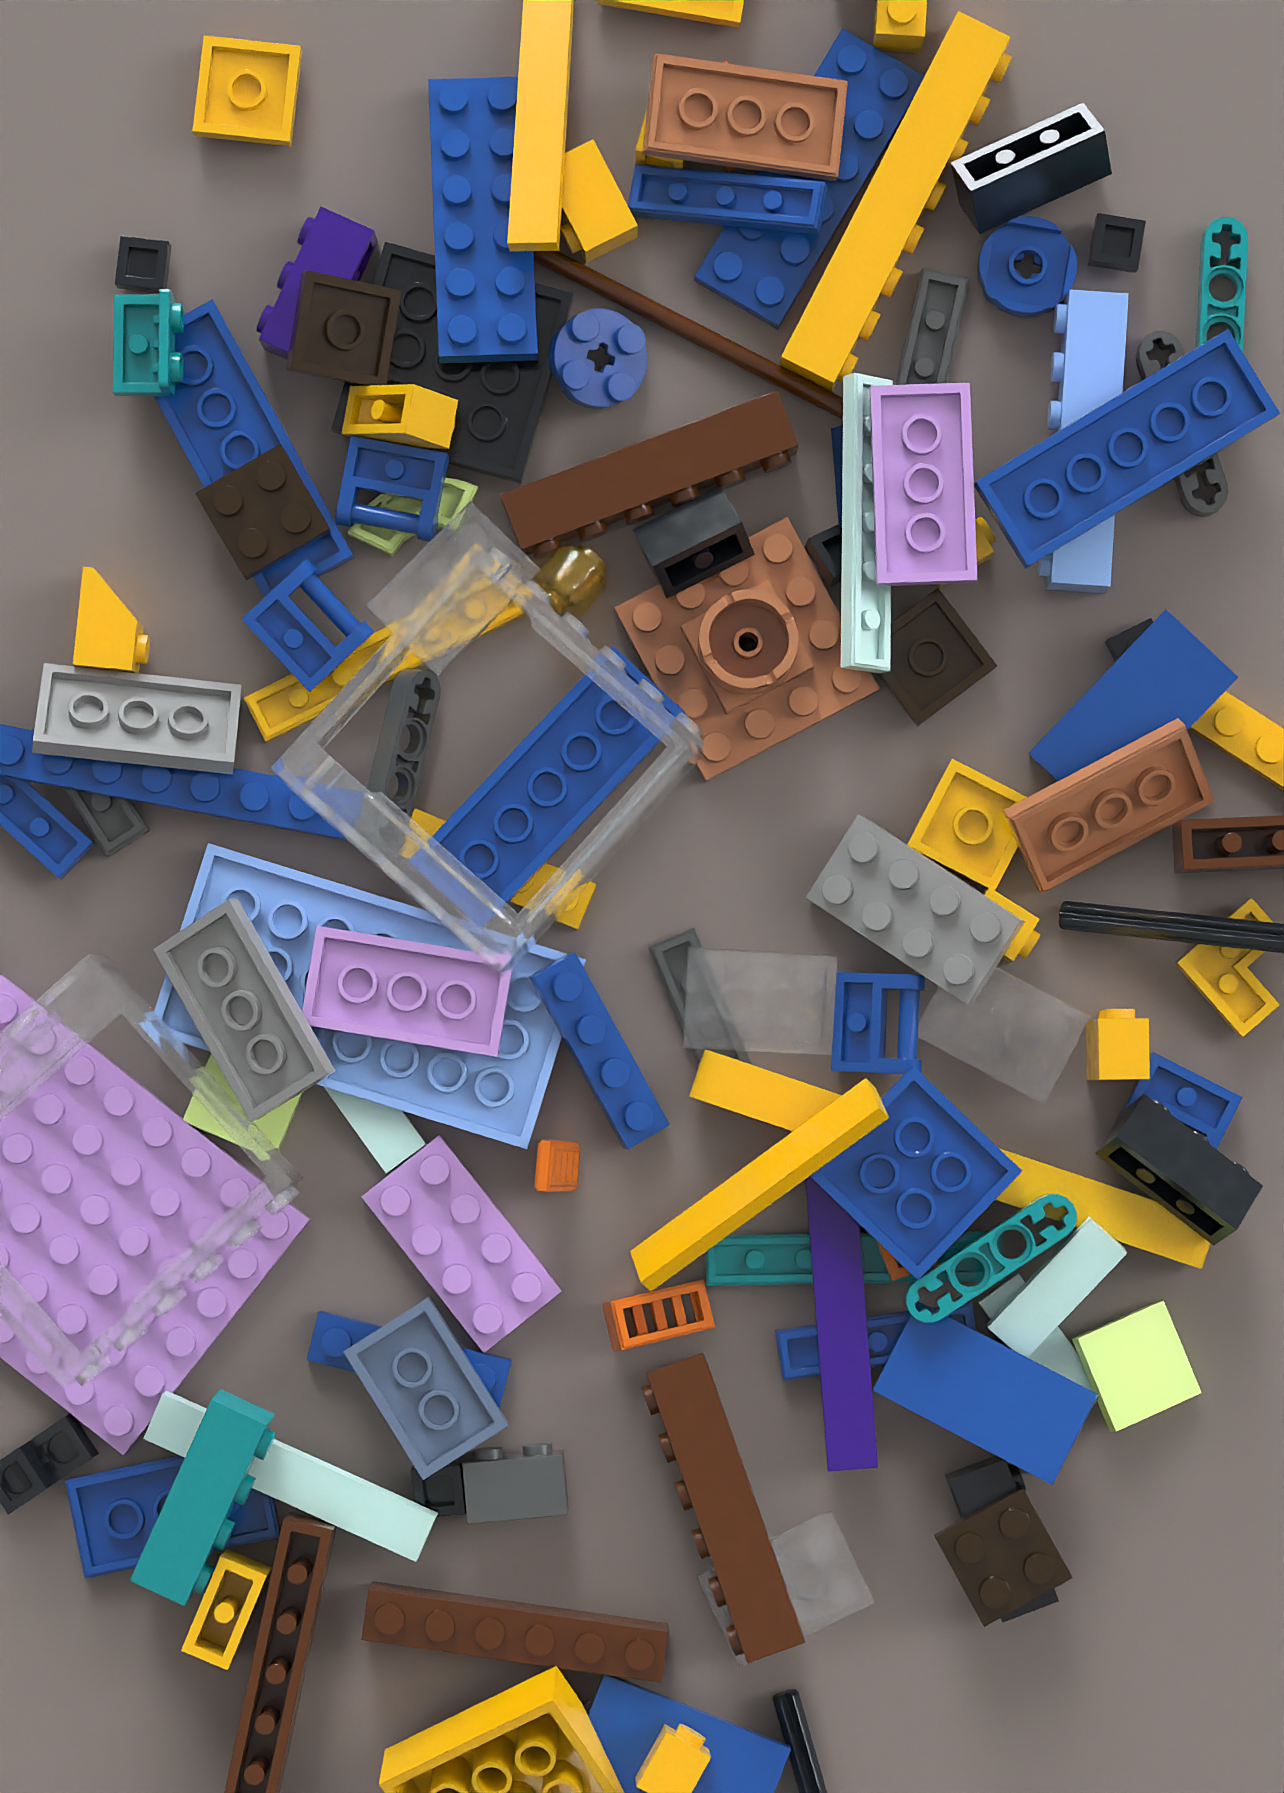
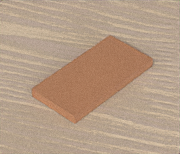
M655 53L652 58L642 154L836 181L839 173L848 81Z
M1177 718L1003 810L1032 880L1042 894L1215 801L1187 728Z

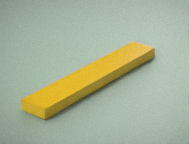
M523 0L507 239L510 251H559L574 0Z
M506 567L373 633L311 692L293 674H290L244 697V700L265 742L268 743L393 681L400 671L406 668L417 669L530 613V610L509 568Z
M867 1078L862 1080L633 1248L630 1253L640 1282L650 1291L656 1289L886 1121L889 1116L872 1083Z

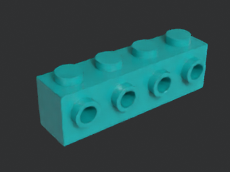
M222 1389L216 1393L208 1405L131 1576V1582L183 1606L187 1604L194 1592L200 1595L204 1594L215 1570V1567L208 1564L213 1550L216 1547L223 1551L236 1524L228 1519L235 1502L242 1506L244 1505L256 1480V1477L248 1474L255 1458L265 1459L276 1436V1432L269 1429L275 1416L274 1413Z

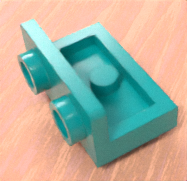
M160 289L159 295L114 294L113 394L115 396L175 397V382L183 381L182 352H175V333H183L184 309L182 303H176V299L170 289Z

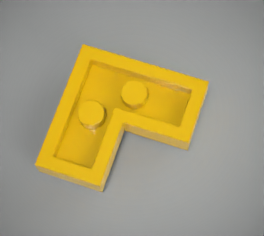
M1252 898L1247 899L1227 917L1273 923ZM1196 944L1175 962L1176 966L1239 1038L1244 1037L1280 1005L1247 968L1266 951Z

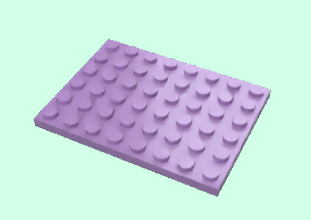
M0 975V1358L118 1452L125 1455L150 1424L162 1393L167 1390L174 1394L311 1218L196 1127L184 1121L182 1116L8 978Z

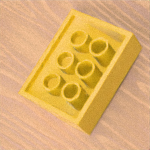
M557 1666L386 1748L379 1780V1786L384 1793H624L582 1702Z

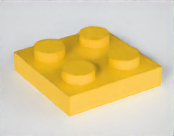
M204 35L192 129L194 136L291 147L302 59L301 46Z
M951 759L907 845L933 862L986 889L990 887L995 891L1018 847L1003 810L1027 797Z

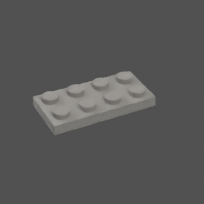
M44 663L32 753L233 774L242 685Z
M859 814L806 896L807 899L965 1004L971 1006L1025 923L1024 920Z
M238 898L227 900L153 949L250 1122L262 1118L335 1072L333 1065Z

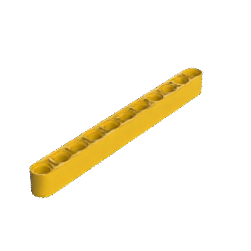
M705 1049L689 1097L792 1132L842 1096ZM1000 1149L1022 1172L995 1200L1023 1208L1042 1195L1059 1194L1066 1197L1074 1205L1077 1212V1221L1074 1227L1078 1228L1090 1216L1116 1241L1199 1269L1203 1268L1210 1243L1157 1201ZM1047 1203L1043 1207L1045 1211L1044 1217L1061 1222L1060 1217L1065 1213L1063 1206L1054 1208Z

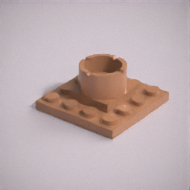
M788 517L748 537L755 553L754 556L669 598H666L658 584L614 607V611L651 681L685 712V716L679 721L676 728L705 782L879 691V687L871 672L841 668V616ZM749 637L756 642L757 647L753 651L746 652L739 647L738 642L742 638Z

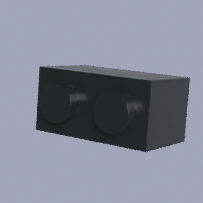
M721 486L633 529L645 560L666 598L755 555L743 523Z

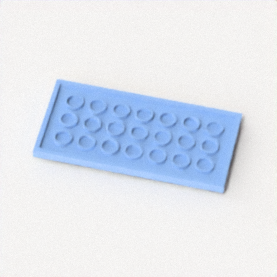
M208 843L180 931L227 900L238 898L301 1011L316 926L514 958L498 1057L310 1027L335 1069L334 1073L316 1083L317 1085L528 1149L562 1040L561 1034L529 976L567 955L566 953L485 928L481 931L477 926ZM579 958L584 967L586 959ZM166 974L148 1032L210 1051Z

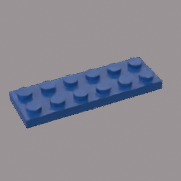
M843 28L814 75L848 81L838 178L836 181H828L757 171L755 174L756 176L825 182L828 190L820 234L724 226L694 276V281L777 330L895 134L925 77L923 74Z
M518 77L428 79L439 363L538 360L533 251H510L507 244Z
M213 299L184 314L183 333H175V352H182L183 381L175 382V397L154 396L203 487L205 488L281 444L332 531L254 576L253 578L264 597L268 595L306 559L317 569L314 574L318 578L354 559L350 548Z
M1227 329L980 478L974 483V487L1026 569L1272 420L1280 412L1232 334Z
M612 646L409 860V864L482 931L685 716V712Z

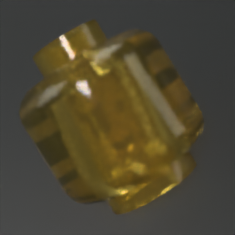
M583 545L576 547L562 546L535 573L534 584L539 593L536 598L538 604L553 617H559L561 614L569 618L583 616L606 590L605 564L595 552Z

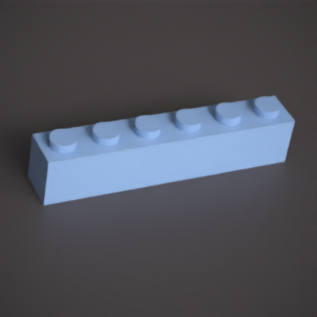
M1069 290L1064 299V304H1056L1053 331L1056 334H1062L1061 351L1053 352L1051 360L1050 380L1051 382L1059 383L1057 401L1050 400L1048 430H1055V433L1123 392L1129 293ZM1115 515L1038 561V575L1046 576L1045 590L1104 594L1111 586Z

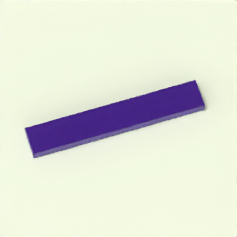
M809 1176L805 1179L827 1470L830 1472L878 1468L859 1223Z

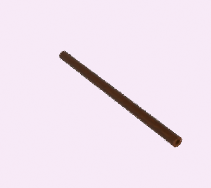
M533 251L535 262L843 420V397L558 251Z

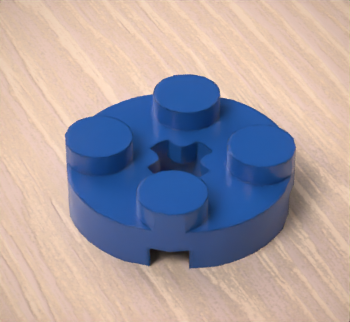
M1022 216L1007 221L1005 225L1000 226L995 232L993 231L983 244L977 266L978 279L983 288L985 299L989 303L996 305L1000 310L1019 317H1033L1053 311L1056 304H1059L1066 297L1077 273L1076 253L1072 244L1070 246L1068 240L1061 234L1062 230L1049 220L1034 216ZM1024 255L1033 256V264L1040 266V274L1033 273L1030 279L1020 277V271L1014 269V262H1021Z
M595 308L572 316L556 330L551 340L548 362L552 376H556L559 385L564 389L562 391L563 394L570 401L586 408L601 409L628 400L640 387L647 370V350L644 332L639 326L632 324L627 317L610 309ZM598 346L605 349V355L609 357V364L602 366L600 372L595 371L594 362L587 359L588 351H595Z

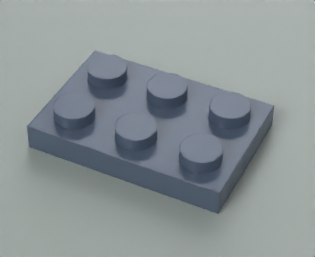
M430 1297L343 1351L423 1480L509 1426L506 1418Z

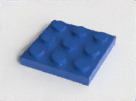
M911 1066L881 1097L889 1118L814 1172L810 1177L909 1273L919 1280L1022 1170L914 1066Z

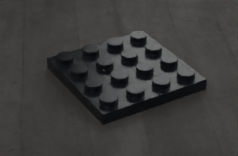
M385 242L373 284L402 290L386 385L415 384L458 400L455 427L449 449L428 450L447 453L449 455L448 464L521 484L552 377L548 362L550 343L556 330L568 320L574 294L535 283L538 360L439 363L435 255ZM344 383L331 428L333 432L342 433L350 386L362 385Z

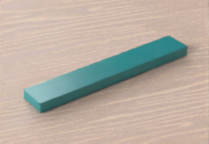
M965 1231L938 1259V1262H942L987 1231ZM809 1233L728 1235L705 1252L706 1286L813 1284ZM860 1233L864 1283L912 1282L916 1279L910 1274L891 1281L875 1239L869 1233ZM1003 1233L997 1240V1248L1002 1256ZM964 1258L957 1264L955 1276L959 1282L980 1281L983 1277V1266L976 1258ZM945 1271L936 1276L941 1282H949Z

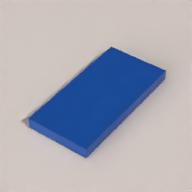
M1165 609L1028 754L1057 781H1060L1177 718L1185 724L1188 730L1233 684L1238 676Z
M919 1301L915 1306L917 1310L926 1308L931 1313L936 1311ZM911 1315L873 1389L878 1394L1051 1485H1054L1099 1396L1097 1393L948 1316L934 1323H924Z
M176 1455L65 1480L85 1579L136 1568L185 1457ZM252 1488L243 1506L235 1502L228 1519L236 1524L224 1549L280 1536L281 1528L273 1497Z
M602 1675L587 1713L625 1793H647L636 1787L635 1777L665 1724L675 1730L679 1724H683L706 1738L703 1746L709 1749L711 1758L692 1793H774L791 1751V1747L787 1744L617 1676Z

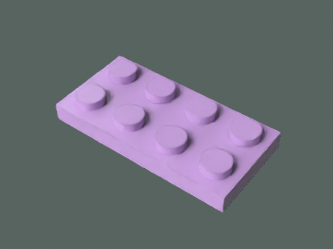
M970 383L870 386L876 586L976 583L977 557Z
M316 926L302 1012L312 1027L498 1057L514 958Z
M441 1135L433 1139L361 1196L483 1353L562 1291Z

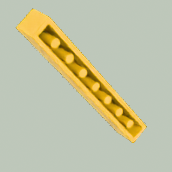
M960 11L957 12L781 356L780 366L831 392L837 381L843 383V376L853 372L859 357L851 353L860 337L867 341L871 337L881 314L873 310L882 294L889 298L893 294L903 271L895 268L903 252L905 251L912 255L925 230L924 227L918 225L920 218L926 208L933 212L935 211L947 187L946 184L940 182L947 166L951 167V162L963 157L969 142L961 139L969 123L978 126L991 101V99L983 96L991 80L1000 84L1013 58V56L1005 53L1011 38L1010 36Z

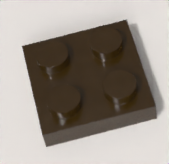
M308 270L303 271L286 370L362 386L386 385L402 290Z
M281 444L195 493L246 581L332 532Z
M937 588L891 622L890 671L877 674L918 727L993 671L997 664L943 593Z
M1022 1486L934 1534L984 1627L1073 1578Z

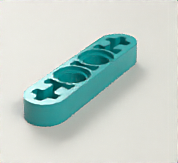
M1221 217L1212 221L1202 235L1195 348L1207 342L1206 334L1208 328L1213 325H1223L1230 330L1243 352L1248 234L1244 225L1235 218ZM1221 230L1228 231V238L1236 240L1237 244H1233L1228 250L1226 265L1210 267V262L1217 264L1221 258V246L1219 243L1212 242V239L1217 238ZM1236 263L1237 268L1228 265ZM1216 277L1228 278L1235 286L1234 298L1226 302L1215 300L1209 293L1210 281Z
M1045 1194L1038 1197L925 1272L919 1280H913L908 1285L904 1294V1303L908 1312L915 1319L924 1323H934L949 1315L1066 1237L1074 1229L1077 1221V1212L1074 1205L1066 1197L1059 1194ZM1047 1203L1054 1208L1063 1206L1065 1213L1060 1217L1063 1226L1056 1229L1053 1225L1049 1224L1038 1230L1037 1233L1044 1240L1036 1245L1031 1231L1020 1220L1028 1215L1030 1223L1034 1225L1044 1218L1045 1211L1043 1207ZM1009 1229L1019 1231L1025 1239V1248L1016 1258L1003 1257L997 1248L999 1236ZM967 1257L978 1259L983 1266V1277L973 1286L960 1284L955 1276L957 1264ZM945 1271L949 1284L960 1292V1296L952 1301L951 1295L947 1291L935 1300L938 1306L936 1311L931 1313L926 1308L917 1310L914 1305L920 1299L917 1290L924 1286L931 1292L942 1286L943 1283L936 1276Z

